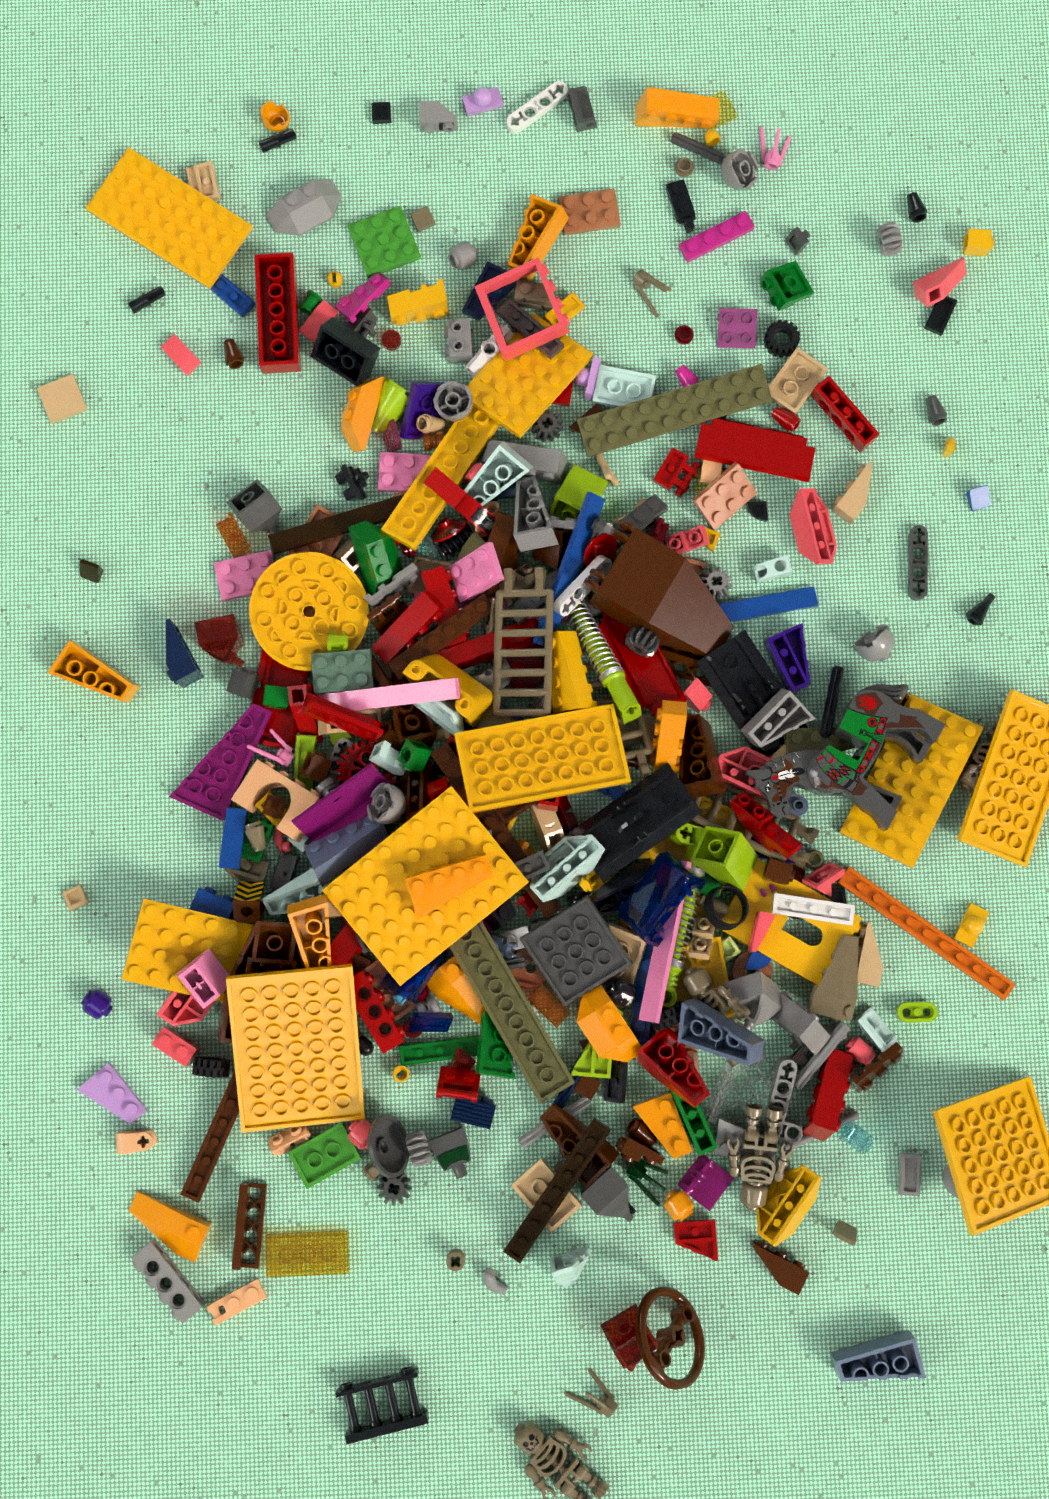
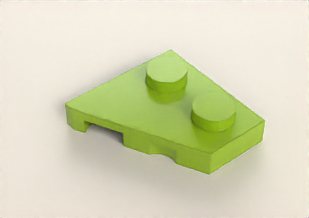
M588 1042L573 1067L571 1075L610 1079L612 1060L599 1057L590 1042Z

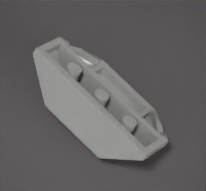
M311 180L280 197L266 214V218L275 233L301 236L334 218L341 194L332 180Z

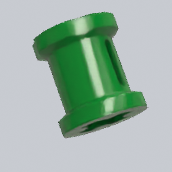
M308 290L306 298L302 303H299L298 308L310 316L317 304L323 300L317 293Z

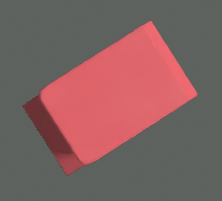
M827 862L803 878L802 883L832 897L831 884L843 877L845 870L834 863Z

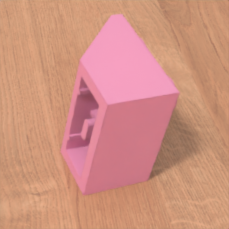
M209 948L175 974L203 1009L226 990V976H230Z

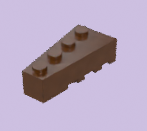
M700 714L687 716L679 762V779L692 798L726 792L711 725Z

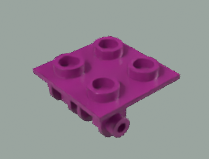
M719 308V314L717 315V348H755L758 309Z
M703 1154L698 1156L677 1186L710 1211L734 1178Z

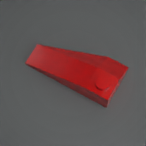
M670 1028L660 1030L637 1050V1061L655 1079L695 1108L710 1093L699 1072H697L684 1044L677 1042L678 1035Z

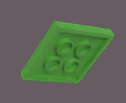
M401 205L347 225L368 279L380 272L385 273L421 259Z

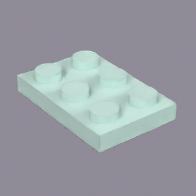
M600 365L592 403L616 408L652 397L656 375Z

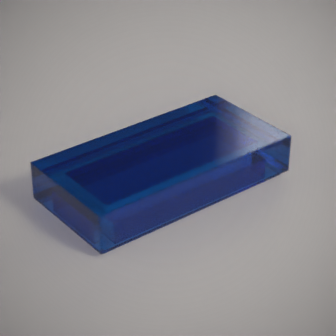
M414 1012L408 1027L410 1032H448L454 1017L452 1013Z

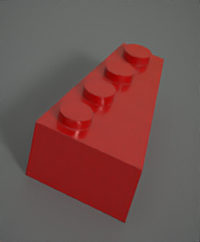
M834 1049L821 1065L817 1077L821 1082L816 1084L812 1097L815 1101L812 1102L807 1110L806 1117L809 1118V1121L805 1127H802V1134L824 1142L832 1134L838 1132L841 1125L839 1115L840 1112H843L846 1101L843 1100L844 1095L847 1094L850 1087V1082L848 1081L849 1074H852L855 1063H852L854 1055Z

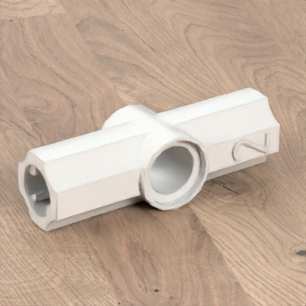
M501 324V330L506 342H508L514 336V333L506 325ZM494 334L482 343L481 349L465 366V370L473 378L500 351ZM488 349L494 350V353L487 354L485 353V351Z

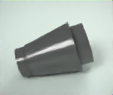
M932 395L926 398L928 421L933 426L946 422L947 412L937 396Z

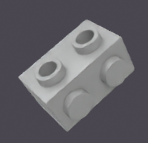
M470 318L448 319L447 327H444V339L448 338V345H445V357H449L450 363H467L473 358Z

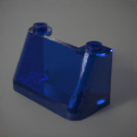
M661 852L656 856L654 864L626 901L619 905L618 916L645 943L658 947L663 941L660 931L664 933L666 930L663 927L679 904L686 895L692 896L691 890L694 888L701 890L707 882L672 853Z

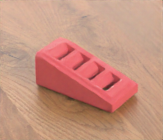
M481 462L474 463L461 483L467 487L483 464Z
M762 911L756 912L748 948L749 952H756L775 918V914Z

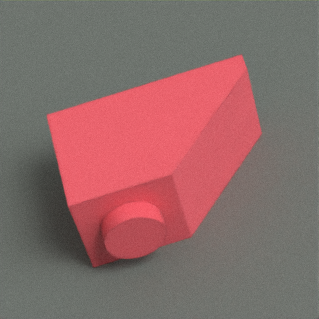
M698 678L683 693L687 699V705L697 714L701 710L705 712L712 704L709 701L712 698V694Z

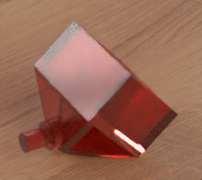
M234 614L194 622L199 646L210 657L222 663H233L239 668L244 665L245 661L237 657L236 654L245 644L240 621Z
M636 1303L600 1325L623 1369L627 1368L629 1371H634L636 1364L642 1360L636 1339L635 1324L638 1310ZM646 1322L647 1339L652 1353L657 1350L658 1344Z

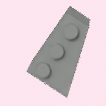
M781 688L740 731L753 745L763 747L782 737L783 734L795 730L804 723L811 722L816 718L790 690Z
M782 991L780 993L782 1009L772 1016L771 1019L785 1031L796 1037L797 1041L805 1044L816 1056L831 1036L819 1024L820 1018L812 1011L807 1013L805 1011L806 1008L800 1002H792L793 998L785 991Z

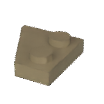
M241 858L240 870L225 869V871L237 883L239 881L264 882L270 863L261 860L260 864Z

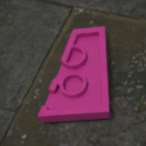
M381 272L370 277L369 281L357 286L348 296L342 297L334 306L340 314L353 324L357 320L355 316L360 311L364 312L368 308L367 304L371 300H376L391 283Z

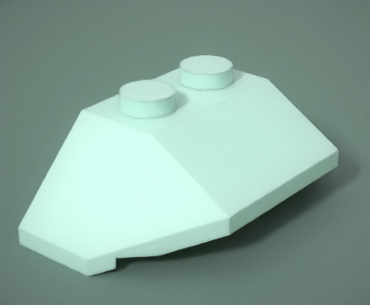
M456 699L413 704L453 736L454 733L464 731L463 716L455 708Z
M592 834L564 837L545 853L551 869L531 878V890L542 902L562 897L581 881L580 878L586 877L594 870L605 848Z

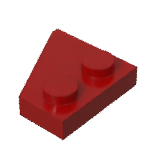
M714 1219L673 1222L676 1245L718 1261Z

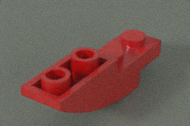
M745 792L730 800L729 804L739 820L767 850L772 852L775 849L788 859L801 849L802 843L772 821L773 815Z

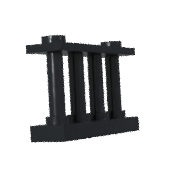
M412 1366L405 1367L399 1373L356 1384L346 1382L341 1384L340 1388H337L336 1398L344 1396L350 1421L349 1430L345 1433L346 1445L429 1424L428 1410L422 1411L419 1407L413 1378L419 1375L418 1368L413 1369ZM405 1380L412 1411H410V1414L402 1416V1414H399L393 1383ZM385 1385L391 1416L389 1420L382 1421L378 1416L372 1388ZM360 1391L365 1392L371 1419L369 1425L361 1426L358 1423L352 1396L353 1393Z

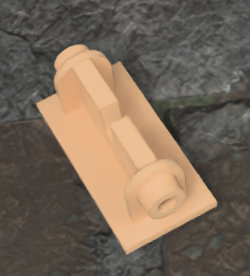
M306 1126L290 1127L268 1139L270 1151L275 1156H281L293 1149L291 1143L294 1142L297 1147L309 1141L312 1134L309 1129L307 1130Z

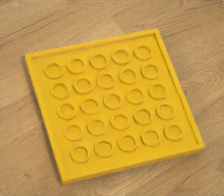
M1031 1076L1023 1077L933 1110L969 1235H977L1049 1205V1134Z

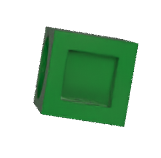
M265 685L262 707L286 710L288 705H290L288 689L286 687Z
M406 738L397 760L409 772H414V770L423 772L432 750L422 741Z

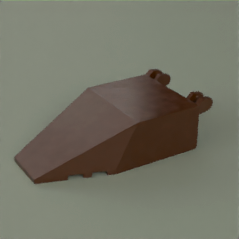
M621 520L618 524L619 527L630 535L628 537L621 531L614 530L612 535L625 545L606 576L597 569L592 568L590 570L591 576L602 582L600 586L592 579L585 578V586L595 593L589 604L629 629L640 626L651 630L660 639L659 646L664 645L672 647L674 650H684L704 657L726 643L734 626L688 560L639 530L632 523Z

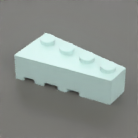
M503 442L495 449L464 491L484 506L528 473L534 466Z

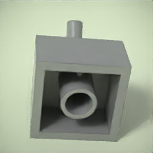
M761 971L724 983L731 990V994L734 997L737 996L738 1002L750 1010L751 1014L745 1016L746 1019L743 1021L745 1022L744 1027L749 1031L756 1025L764 1023L782 1009L779 986Z

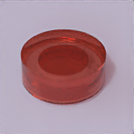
M388 330L382 335L384 348L394 351L400 347L401 337L397 331Z

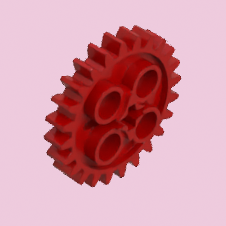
M361 740L358 745L352 743V749L349 747L345 748L347 754H340L343 761L336 762L341 766L340 769H335L336 772L340 773L336 780H341L344 783L351 778L353 770L358 773L370 763L377 769L378 765L371 762L369 758L374 746L379 742L376 741L372 745V742L369 740L366 741V744ZM363 753L368 757L366 764L361 759ZM384 769L382 775L390 784L398 783L394 779V776L398 775H394Z

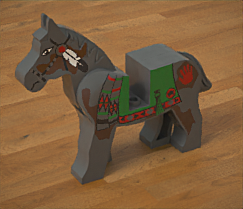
M907 684L871 685L859 691L845 706L833 732V735L858 748L852 757L828 745L822 751L802 750L780 756L769 761L759 770L746 771L745 775L754 780V790H758L765 797L768 811L776 820L784 819L789 815L791 806L788 798L792 795L793 787H798L822 796H847L862 812L868 814L875 821L878 829L886 831L897 813L896 808L902 796L869 784L863 776L877 758L884 740L899 745L905 750L913 763L920 764L931 745L937 741L946 724L919 709L899 705L909 690ZM917 733L922 735L925 738V740L921 738L919 735H917Z

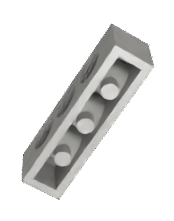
M155 1238L131 1258L134 1268L145 1275V1281L149 1287L155 1288L159 1293L160 1301L171 1308V1314L175 1320L181 1321L183 1324L206 1304ZM150 1261L158 1263L159 1268L157 1271L150 1268ZM164 1277L171 1280V1287H166L163 1284ZM176 1294L184 1296V1303L176 1301Z

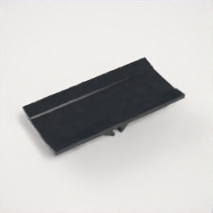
M746 630L741 631L696 662L739 730L782 688ZM806 723L799 726V728H808ZM784 734L763 747L753 745L744 736L751 749L767 757L784 744Z
M667 762L569 833L571 836L592 834L605 848L594 868L600 879L605 882L702 813V810Z

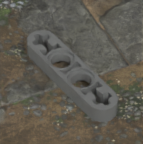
M916 525L908 534V596L914 601H920L926 596L928 591V531L923 525ZM919 530V534H922L919 538V544H915L917 542V535H914V533ZM920 549L923 552V557H914L913 550ZM916 567L920 568L923 571L922 577L914 576L913 569ZM917 582H920L918 589L922 591L919 596H917L916 592H913L917 587Z

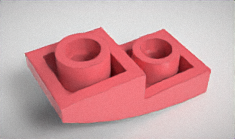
M323 300L305 321L299 332L315 343L320 326L330 318H336L339 311Z
M175 334L161 346L164 352L187 376L201 364V361Z
M704 525L685 532L680 531L665 538L666 546L678 554L710 544Z

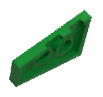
M482 1012L475 1074L516 1079L510 1062L512 1061L511 1053H509L505 1042L488 1013Z

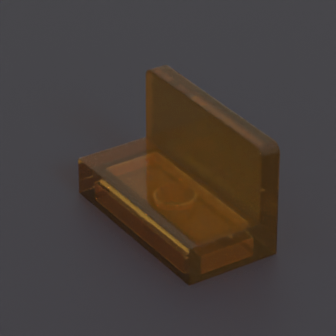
M229 512L227 513L229 518L217 523L216 526L232 556L237 558L247 554L252 549L233 514Z

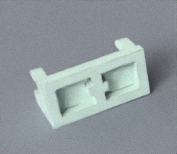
M872 1006L854 1019L855 1023L879 1052L883 1053L898 1041L897 1037L890 1031Z

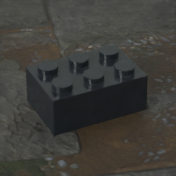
M332 317L320 326L310 357L355 386H358L370 378L381 348Z

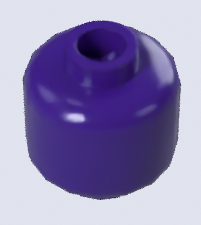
M99 989L89 990L81 1002L83 1005L82 1010L95 1019H100L102 1016L107 1017L113 1008L110 1005L112 998Z

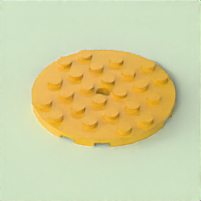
M317 552L294 553L271 564L257 580L249 603L251 628L259 645L272 659L295 670L312 671L311 654L327 653L328 635H330L331 630H334V635L340 636L342 631H345V636H348L347 651L355 650L359 646L365 635L369 620L367 618L369 614L368 602L363 598L366 596V592L357 575L340 560ZM311 606L314 608L315 614L313 617H306L303 610L305 607Z

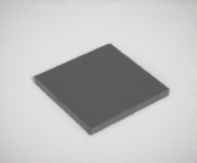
M588 895L520 937V941L564 1007L633 964Z

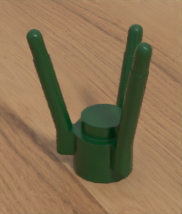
M642 1159L639 1162L634 1160L626 1171L629 1174L628 1178L634 1181L657 1206H660L657 1199L637 1178L640 1180L645 1178L657 1188L666 1191L664 1186L646 1174L647 1169L644 1167L664 1174H668V1171L658 1166H653Z

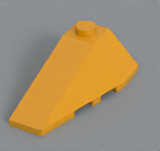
M139 1191L136 1192L129 1208V1212L176 1255L192 1262L197 1261L212 1226L211 1222Z

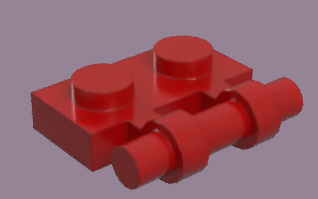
M672 447L654 477L653 482L670 491L673 485L676 486L678 489L675 495L681 498L684 492L688 491L691 480L697 476L700 464L694 461L689 466L686 464L689 456ZM681 471H684L686 475L684 479L681 481L680 479H678V476L681 473Z

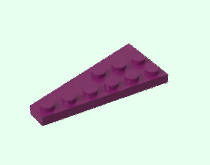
M253 703L231 730L210 750L192 773L181 782V785L169 797L225 821L226 809L231 807L233 803L231 798L241 785L255 753L253 750L248 749L247 745L258 747L273 712Z

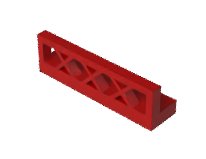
M308 693L305 697L301 713L371 742L378 740L384 733V730L380 728L382 722L311 693Z

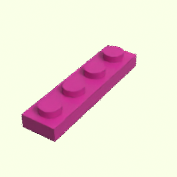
M744 211L680 243L679 249L687 263L754 230L755 226L748 213Z

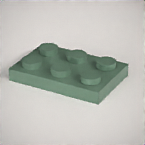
M371 649L311 654L314 694L374 688Z

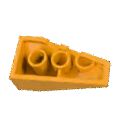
M453 956L427 978L424 983L427 984L438 999L478 1024H481V1014L487 1011L457 959Z

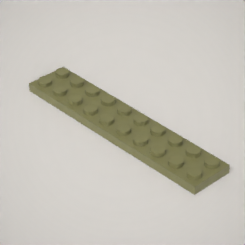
M759 364L582 417L576 421L588 458L772 402V397L763 365Z
M480 921L449 947L541 1104L574 1084L575 1081L483 922Z

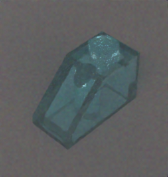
M852 1122L847 1124L839 1136L841 1141L862 1155L864 1152L867 1153L873 1145L872 1140L874 1137Z

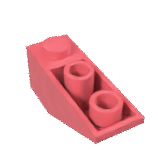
M964 257L913 281L915 298L926 307L943 300L966 275Z

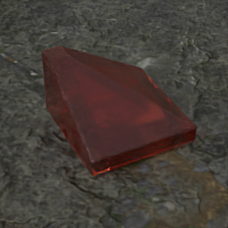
M456 1048L451 1067L471 1070L476 1060L461 1048Z

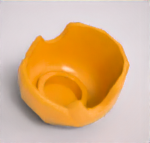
M269 101L261 107V121L266 129L280 132L288 127L290 114L283 104L278 106L273 101Z

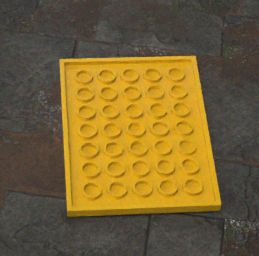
M450 786L324 887L322 891L325 895L327 894L328 899L401 986L528 884L529 881L459 794ZM486 853L492 876L417 919L407 886L406 876Z
M352 964L226 976L241 1133L365 1119Z

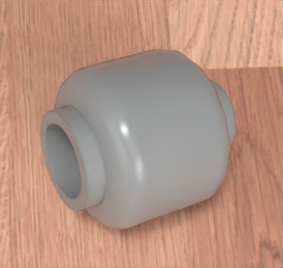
M462 241L450 248L448 260L452 267L464 270L476 262L477 250L474 245L467 241Z

